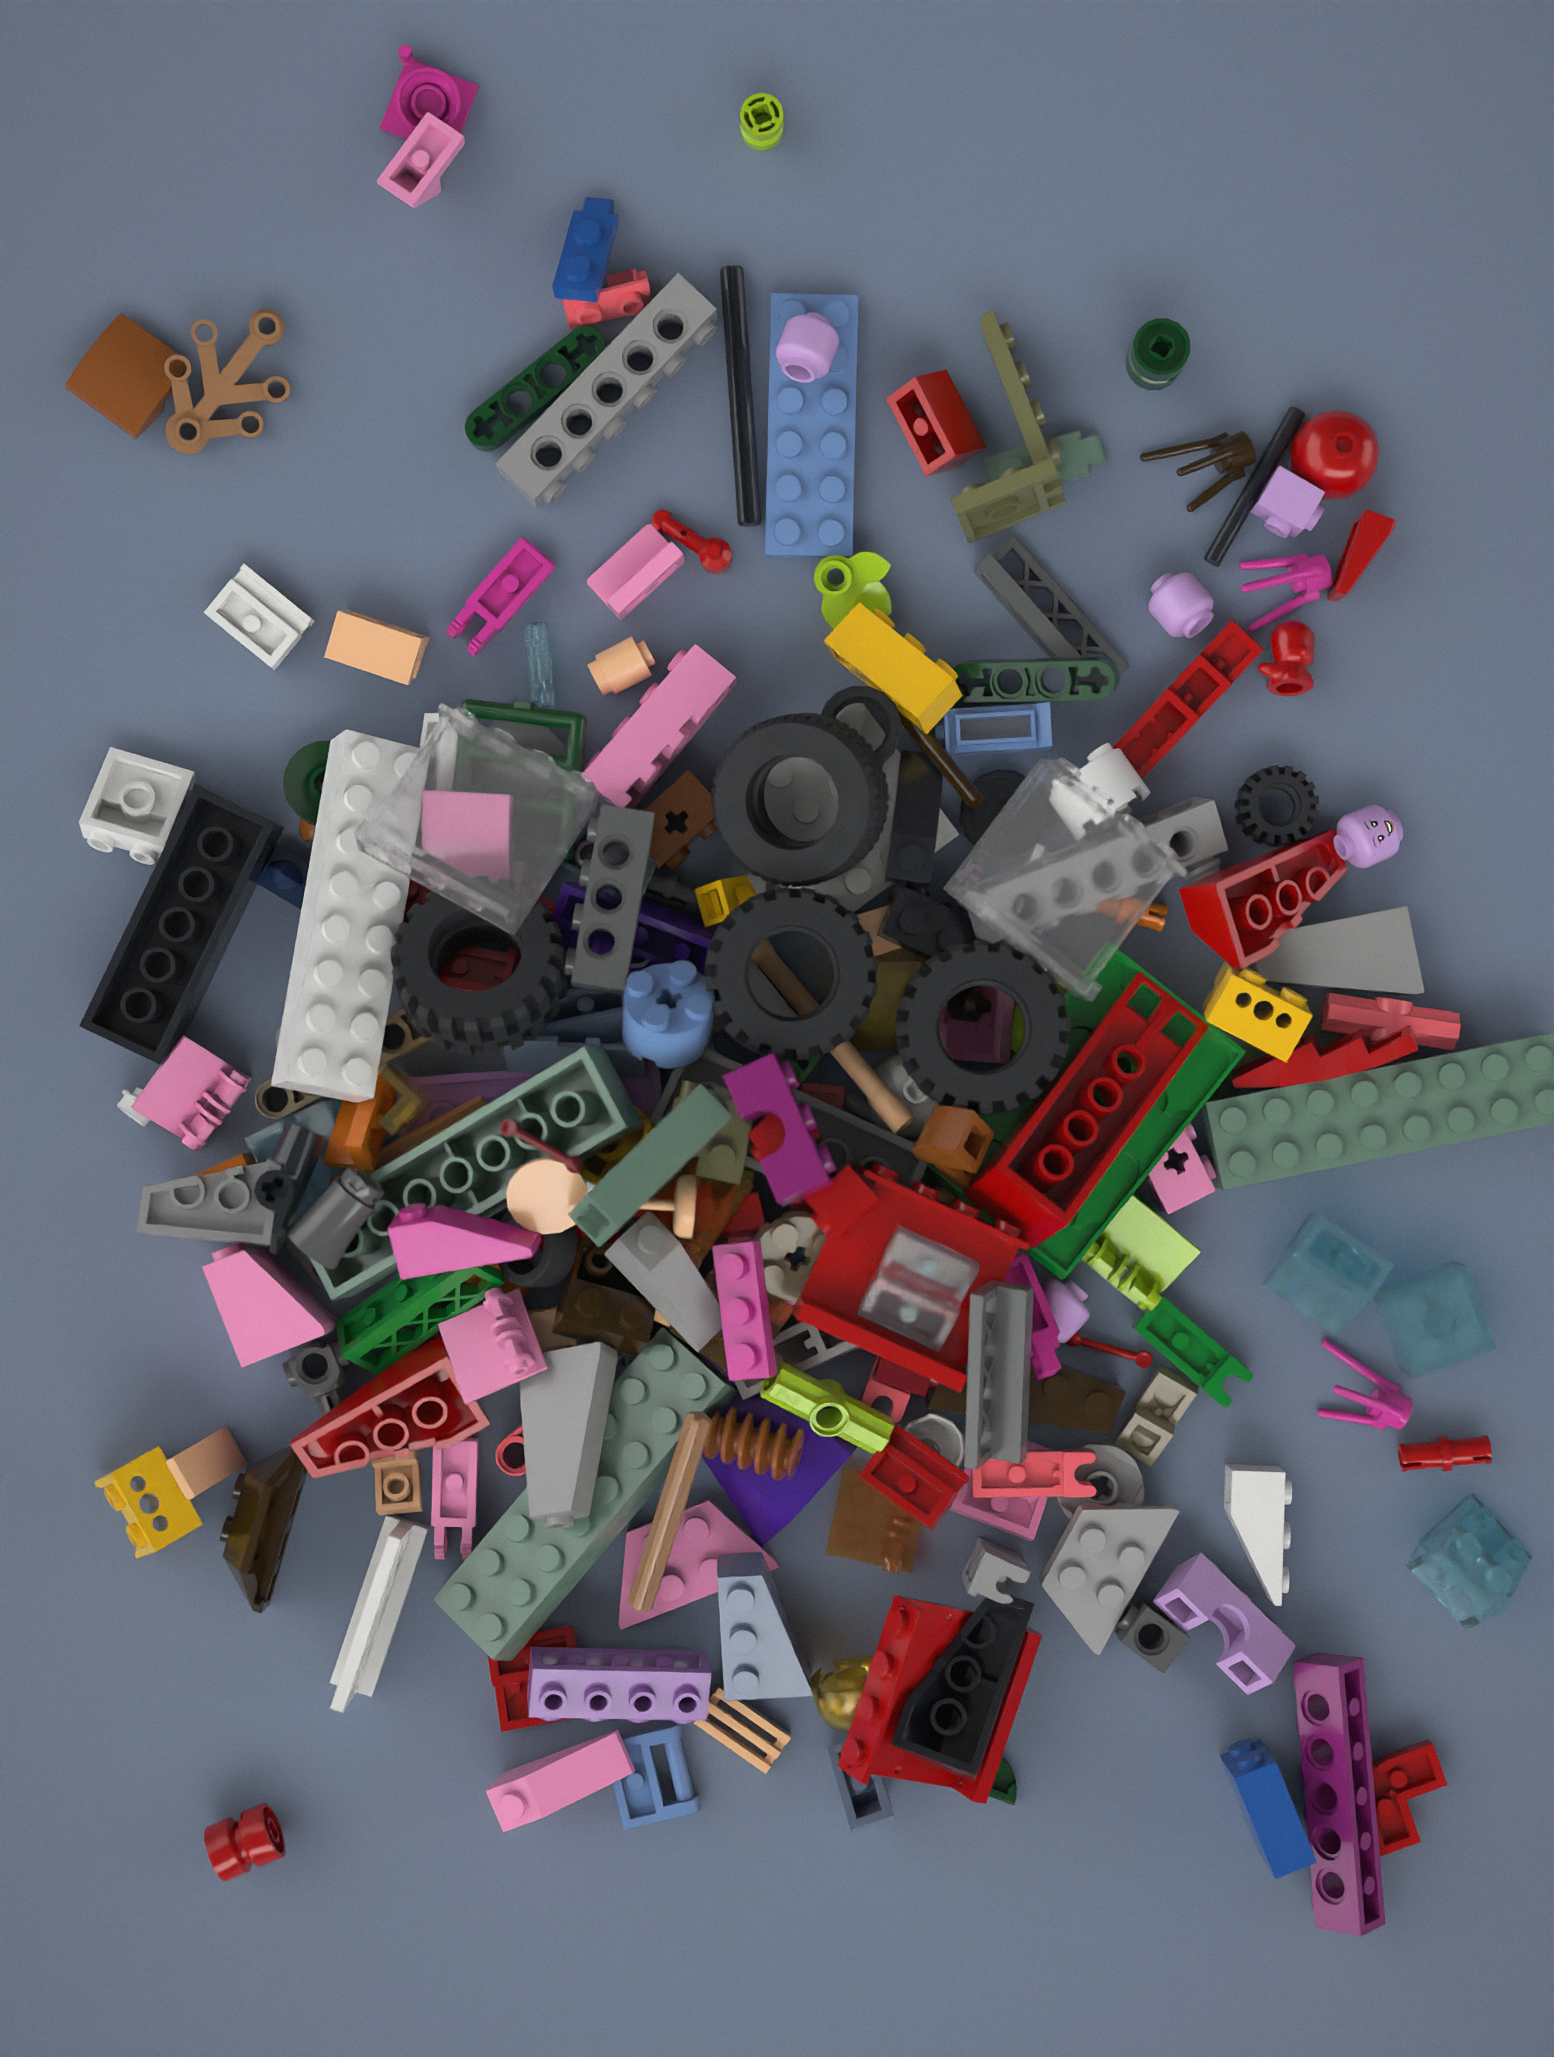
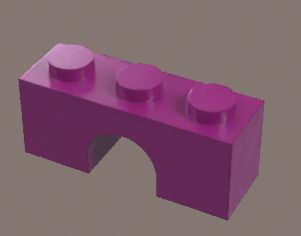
M772 1053L723 1075L739 1115L744 1121L750 1122L764 1115H774L781 1118L785 1125L786 1137L782 1147L774 1154L759 1160L777 1203L785 1206L834 1184L829 1173L836 1170L835 1164L825 1144L817 1147L811 1130L818 1128L807 1102L799 1105L793 1088L799 1086V1082L789 1061L781 1063L778 1057Z

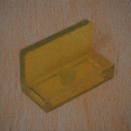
M383 1064L378 1072L403 1097L378 1123L391 1135L403 1133L434 1100L396 1064Z

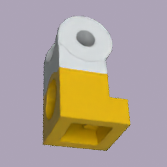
M749 874L720 879L694 890L704 926L709 927L721 924L733 909L750 897L779 887L778 884H772L771 881L766 882L759 876L756 877Z

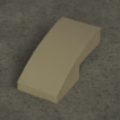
M1160 1364L1127 1416L1113 1445L1122 1448L1131 1456L1152 1466L1173 1437L1176 1424L1197 1396L1199 1386Z

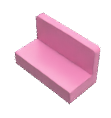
M647 524L587 579V584L609 609L622 620L685 563L684 554L672 541L668 543L651 524Z

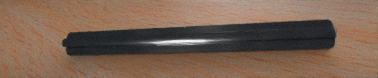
M729 265L721 268L720 279L737 518L739 526L753 527L761 523L744 271L742 266Z

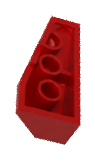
M439 1335L404 1355L290 1440V1446L314 1479L365 1467L369 1461L395 1455L396 1459L411 1456L410 1452L433 1446H436L437 1450L451 1447L489 1426L490 1420L480 1399L464 1404L442 1335Z

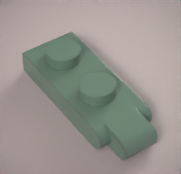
M1076 431L1053 438L1062 463L1055 465L1061 484L1087 477L1092 474L1090 467L1107 461L1100 435H1093L1082 439L1081 432ZM1026 445L985 456L983 459L989 483L1000 479L1001 475L1008 469L1016 466H1025L1027 468L1033 465Z

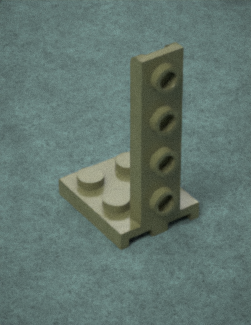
M994 310L981 316L980 326L1033 465L1027 468L1025 466H1016L1008 469L1001 475L1000 479L985 485L983 483L971 484L963 488L958 496L951 498L968 543L1067 504L1055 465L1062 463L1053 438L1044 441L1039 428L1047 424L1038 399L1030 402L1024 388L1032 384L1022 360L1014 363L1009 351L1017 347L1008 322L999 325Z

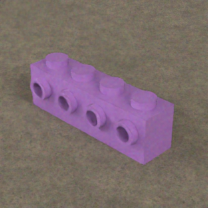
M531 1647L527 1689L529 1717H538L545 1721H556L561 1718H583L591 1722H600L605 1719H628L636 1723H643L649 1720H672L681 1724L691 1723L694 1720L707 1721L711 1683V1668L707 1651Z

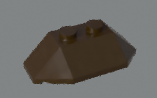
M290 1445L254 1464L247 1470L246 1474H239L232 1494V1499L238 1500L234 1517L227 1516L220 1536V1541L226 1543L223 1558L251 1609L258 1613H262L270 1605L308 1472Z

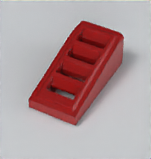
M1368 509L1354 519L1332 585L1327 594L1328 600L1337 602L1350 592L1394 530L1397 520Z

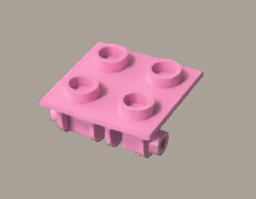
M183 1035L131 1105V1108L180 1137L186 1146L197 1151V1149L200 1150L203 1146L207 1145L208 1138L217 1126L223 1123L222 1119L231 1112V1107L242 1092H246V1087L252 1078Z
M501 1288L490 1289L484 1294L486 1300L482 1305L438 1324L464 1404L471 1403L548 1369L519 1288L507 1294L503 1293Z

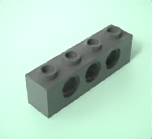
M601 804L599 816L591 815L587 842H593L594 849L592 860L583 859L579 882L580 886L587 887L584 904L576 903L572 930L579 931L577 948H568L564 974L572 975L571 983L573 987L624 995L627 979L630 974L655 825L654 812ZM612 845H622L629 851L630 855L624 864L613 866L605 861V851ZM604 889H615L622 895V901L617 908L604 910L597 905V896ZM600 932L610 934L615 940L613 949L604 955L595 954L589 948V941L592 936Z

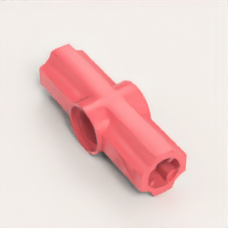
M1326 993L1320 1014L1321 1030L1349 1035L1361 1029L1365 1037H1367V1041L1375 1042L1410 1025L1419 1046L1454 1050L1459 1039L1461 1027L1460 1013L1435 1008L1413 1006V1002L1383 997H1373L1372 1000Z

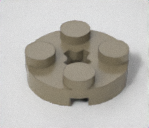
M789 1211L781 1214L783 1218L777 1219L771 1224L767 1222L754 1237L753 1241H761L766 1289L771 1295L779 1299L797 1301L827 1237L811 1220L810 1216L813 1213ZM797 1247H803V1253L806 1256L805 1260L799 1262L798 1265H791L790 1261L785 1258L787 1252L794 1253Z

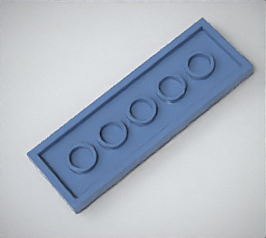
M771 293L765 558L824 559L830 555L852 557L859 295ZM807 313H818L826 317L830 325L837 332L839 346L831 368L824 377L809 383L798 382L790 379L783 373L780 364L777 362L775 351L784 326L790 318L797 315H806Z

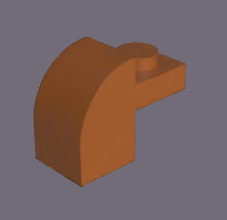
M944 1105L932 1108L913 1148V1153L918 1161L934 1164L953 1185L968 1188L995 1133L973 1110Z

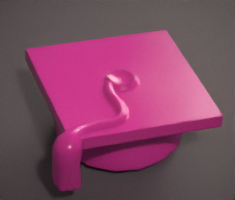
M404 44L401 45L398 56L404 66L383 117L380 130L407 140L425 114L429 112L461 134L479 85L414 60L412 47Z

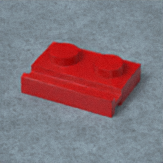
M896 1424L887 1445L881 1452L877 1451L858 1476L862 1481L932 1531L958 1496L957 1493L970 1478L968 1474Z

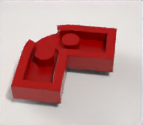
M1429 1739L1386 1754L1372 1763L1380 1857L1421 1842L1406 1800L1448 1785L1434 1745Z

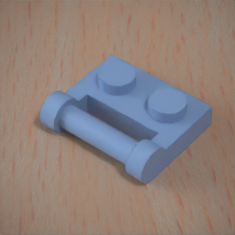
M672 1721L655 1728L621 1735L635 1768L633 1774L613 1783L624 1830L693 1814L701 1810L699 1795L693 1793L681 1738L684 1736V1731L681 1723ZM664 1743L676 1799L664 1802L651 1747Z

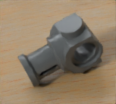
M338 1340L311 1342L302 1349L299 1355L283 1363V1370L292 1388L298 1386L304 1390L307 1399L315 1398L322 1416L348 1398L343 1387L348 1382L343 1367L351 1362L340 1356ZM311 1353H319L324 1356L328 1363L327 1371L321 1374L311 1372L306 1366V1356Z

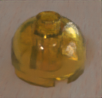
M874 1655L855 1656L835 1661V1671L824 1675L823 1668H821L810 1678L817 1712L831 1728L839 1732L849 1733L856 1712V1704L861 1697Z

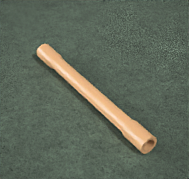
M765 939L760 943L752 954L751 960L762 969L800 1016L815 1010L819 1004L779 957L771 942ZM849 1040L830 1051L866 1095L873 1109L895 1135L903 1132L915 1121L916 1117L893 1089L885 1085Z

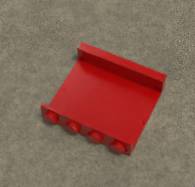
M875 1162L872 1169L860 1164L856 1173L877 1194L883 1203L844 1239L835 1232L826 1237L792 1312L795 1318L801 1322L961 1392L968 1376L963 1367L968 1359L970 1294L990 1280L1004 1281L1019 1247L1027 1250L1030 1244L1019 1236L1021 1228L1012 1223L997 1218L995 1224H991L978 1218L981 1210L966 1202L956 1199L952 1206L937 1199L940 1191L924 1183L915 1181L913 1187L897 1181L899 1173L889 1167Z
M895 1594L890 1610L885 1618V1625L875 1655L872 1657L870 1670L861 1697L856 1704V1712L847 1739L842 1746L837 1766L861 1784L867 1785L872 1774L950 1787L972 1802L986 1804L1042 1635L1027 1626L976 1781L974 1782L934 1767L892 1746L891 1742L907 1698L918 1687L932 1669L934 1663L949 1647L975 1611Z

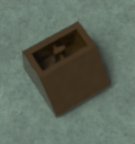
M582 1235L577 1245L576 1259L570 1273L566 1276L561 1290L551 1333L587 1343L600 1341L617 1351L637 1356L649 1343L656 1308L604 1255L613 1244L604 1242L598 1247L589 1237Z

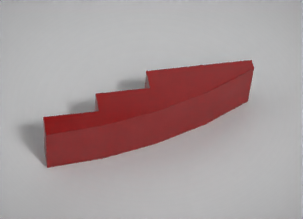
M1232 619L1112 748H1120L1137 774L1143 779L1259 656L1264 648Z
M1410 1025L1371 1044L1368 1043L1364 1033L1359 1029L1322 1048L1314 1034L1311 1033L1299 1039L1287 1063L1267 1054L1233 1070L1231 1081L1235 1088L1284 1087L1330 1080L1375 1068L1418 1050V1040Z

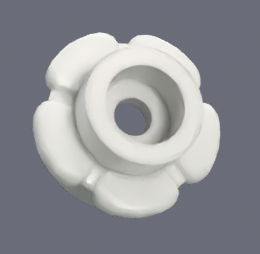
M136 1087L132 1093L124 1089L121 1092L124 1097L117 1104V1107L131 1119L145 1127L150 1119L131 1108V1105L142 1092V1089Z

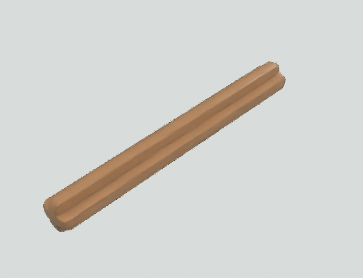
M690 1411L686 1414L628 1598V1603L635 1611L649 1612L653 1609L712 1424L711 1419L704 1412Z

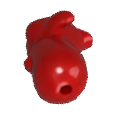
M1289 620L1277 625L1272 631L1270 649L1273 662L1261 663L1257 666L1262 675L1269 677L1266 688L1271 693L1279 696H1297L1313 688L1314 681L1308 671V666L1313 663L1315 637L1308 625L1300 621Z

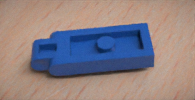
M586 197L582 211H573L552 285L555 298L598 302L619 224L618 214H613V199Z

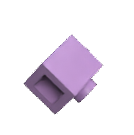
M1279 465L1269 478L1250 513L1264 520L1265 528L1273 534L1282 538H1287L1288 535L1296 538L1304 528L1311 532L1325 509L1318 504L1325 492Z

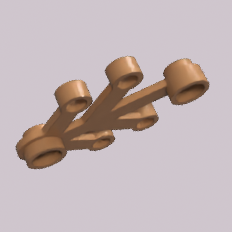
M261 309L252 315L248 325L249 336L220 374L215 349V342L218 336L215 324L210 320L200 319L192 325L191 338L197 345L205 394L193 409L187 382L191 374L189 360L179 354L172 355L166 360L164 371L167 378L171 380L176 413L169 418L165 432L167 441L174 450L182 454L191 455L202 451L209 439L238 435L246 438H256L264 428L263 419L257 412L245 411L238 419L208 420L221 405L265 400L279 404L288 398L290 386L287 380L281 376L269 377L262 383L235 385L264 346L275 345L282 338L284 322L277 312L271 309ZM265 318L272 320L275 324V331L270 335L261 333L258 328L260 320ZM206 325L210 327L213 332L211 340L203 342L196 337L195 331L199 326ZM178 360L186 365L187 371L183 376L175 377L170 373L169 366L173 361ZM272 382H280L285 388L284 395L280 398L272 397L268 392V385ZM251 416L256 418L259 423V428L256 432L248 433L242 428V420L245 417ZM189 423L196 428L197 435L194 439L185 440L180 436L179 429L183 424Z

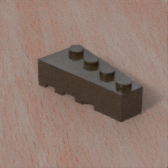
M967 1359V1361H966V1363H965V1365H964V1367H963V1370L965 1371V1373H966L967 1375H968V1359ZM1059 1362L1061 1369L1055 1375L1038 1380L1030 1365L1029 1423L1105 1433L1111 1432L1126 1393L1120 1385ZM967 1380L961 1392L938 1383L935 1389L930 1388L925 1401L927 1409L966 1414Z

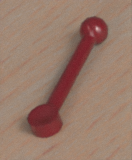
M505 1119L502 1121L500 1131L504 1136H516L564 1163L570 1173H578L583 1169L584 1163L579 1156L573 1155L570 1157L522 1130L519 1122L515 1119Z

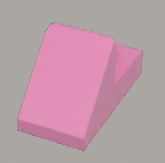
M427 112L379 176L377 184L412 208L420 206L441 192L440 177L464 146V136Z

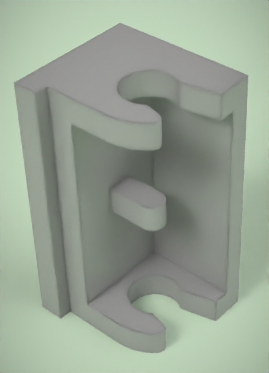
M978 1537L961 1578L967 1594L975 1597L979 1593L996 1602L1007 1604L1013 1602V1598L1008 1593L998 1591L997 1588L1006 1586V1577L1011 1578L1015 1582L1026 1584L1031 1572L1023 1556Z

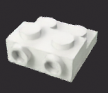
M110 747L79 820L83 838H87V843L99 851L112 852L114 847L130 851L129 855L140 863L154 864L156 859L159 860L196 781L195 772Z

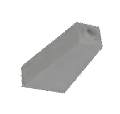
M1407 906L1288 929L1278 940L1280 946L1271 955L1246 966L1266 977L1267 981L1265 983L1396 995L1425 993Z
M600 1341L543 1352L542 1354L548 1369L519 1381L529 1518L545 1522L549 1529L571 1527L574 1525L573 1519L590 1516L618 1360L617 1350Z

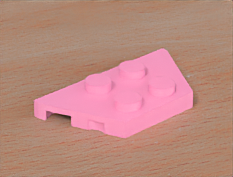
M710 1498L684 1508L653 1609L649 1612H638L633 1610V1607L628 1603V1598L653 1520L631 1528L626 1533L618 1621L620 1630L718 1592V1554L762 1552L770 1571L779 1568L778 1562L772 1554H768L741 1526L728 1518L725 1512Z

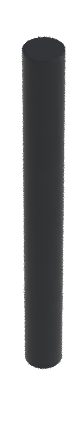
M1291 406L1207 551L1204 560L1216 567L1220 566L1305 417V413L1302 410Z

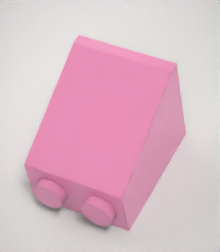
M234 1244L212 1253L214 1262L202 1267L241 1367L323 1336L337 1328V1317L263 1246L248 1248L247 1244Z

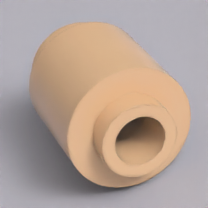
M631 636L596 654V660L587 664L604 696L612 691L616 695L652 676L648 667L656 663L645 641L642 640L636 644Z

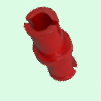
M1488 1435L1449 1440L1448 1436H1437V1441L1410 1444L1398 1443L1397 1445L1401 1472L1439 1467L1444 1472L1452 1471V1466L1492 1463V1451Z

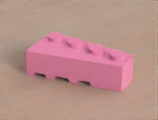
M696 644L688 652L682 648L667 667L670 671L668 676L660 685L655 682L650 686L639 701L641 707L631 718L627 716L618 725L611 736L613 739L602 751L599 750L584 768L581 778L585 784L610 805L635 809L737 684L736 676Z

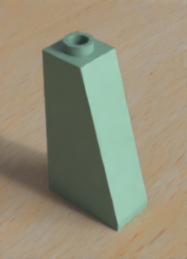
M700 1083L601 1179L567 1215L600 1247L733 1117L727 1111V1105L723 1098L715 1091L707 1090Z

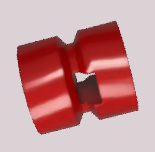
M265 1802L242 1811L239 1821L228 1817L204 1829V1841L209 1860L217 1876L224 1882L248 1873L251 1870L252 1863L262 1867L283 1858L286 1853L285 1840L278 1819L272 1808Z

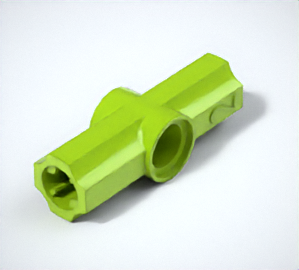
M783 1361L776 1364V1376L764 1379L760 1388L761 1397L809 1421L812 1430L818 1435L824 1437L838 1436L872 1454L877 1451L881 1452L890 1440V1435L894 1428L893 1418L845 1394L842 1385L835 1380H818ZM826 1406H834L830 1409H821Z

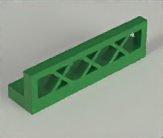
M488 1264L401 1279L399 1274L336 1321L340 1356L375 1374H380L401 1357L407 1355L440 1331L439 1323L466 1312L484 1299V1294L488 1290L499 1288L503 1285L505 1279L502 1271ZM474 1274L483 1279L477 1284L460 1286L461 1283ZM453 1300L446 1307L428 1309L435 1302ZM421 1323L414 1330L396 1332L404 1325ZM390 1346L378 1357L368 1353L373 1348Z

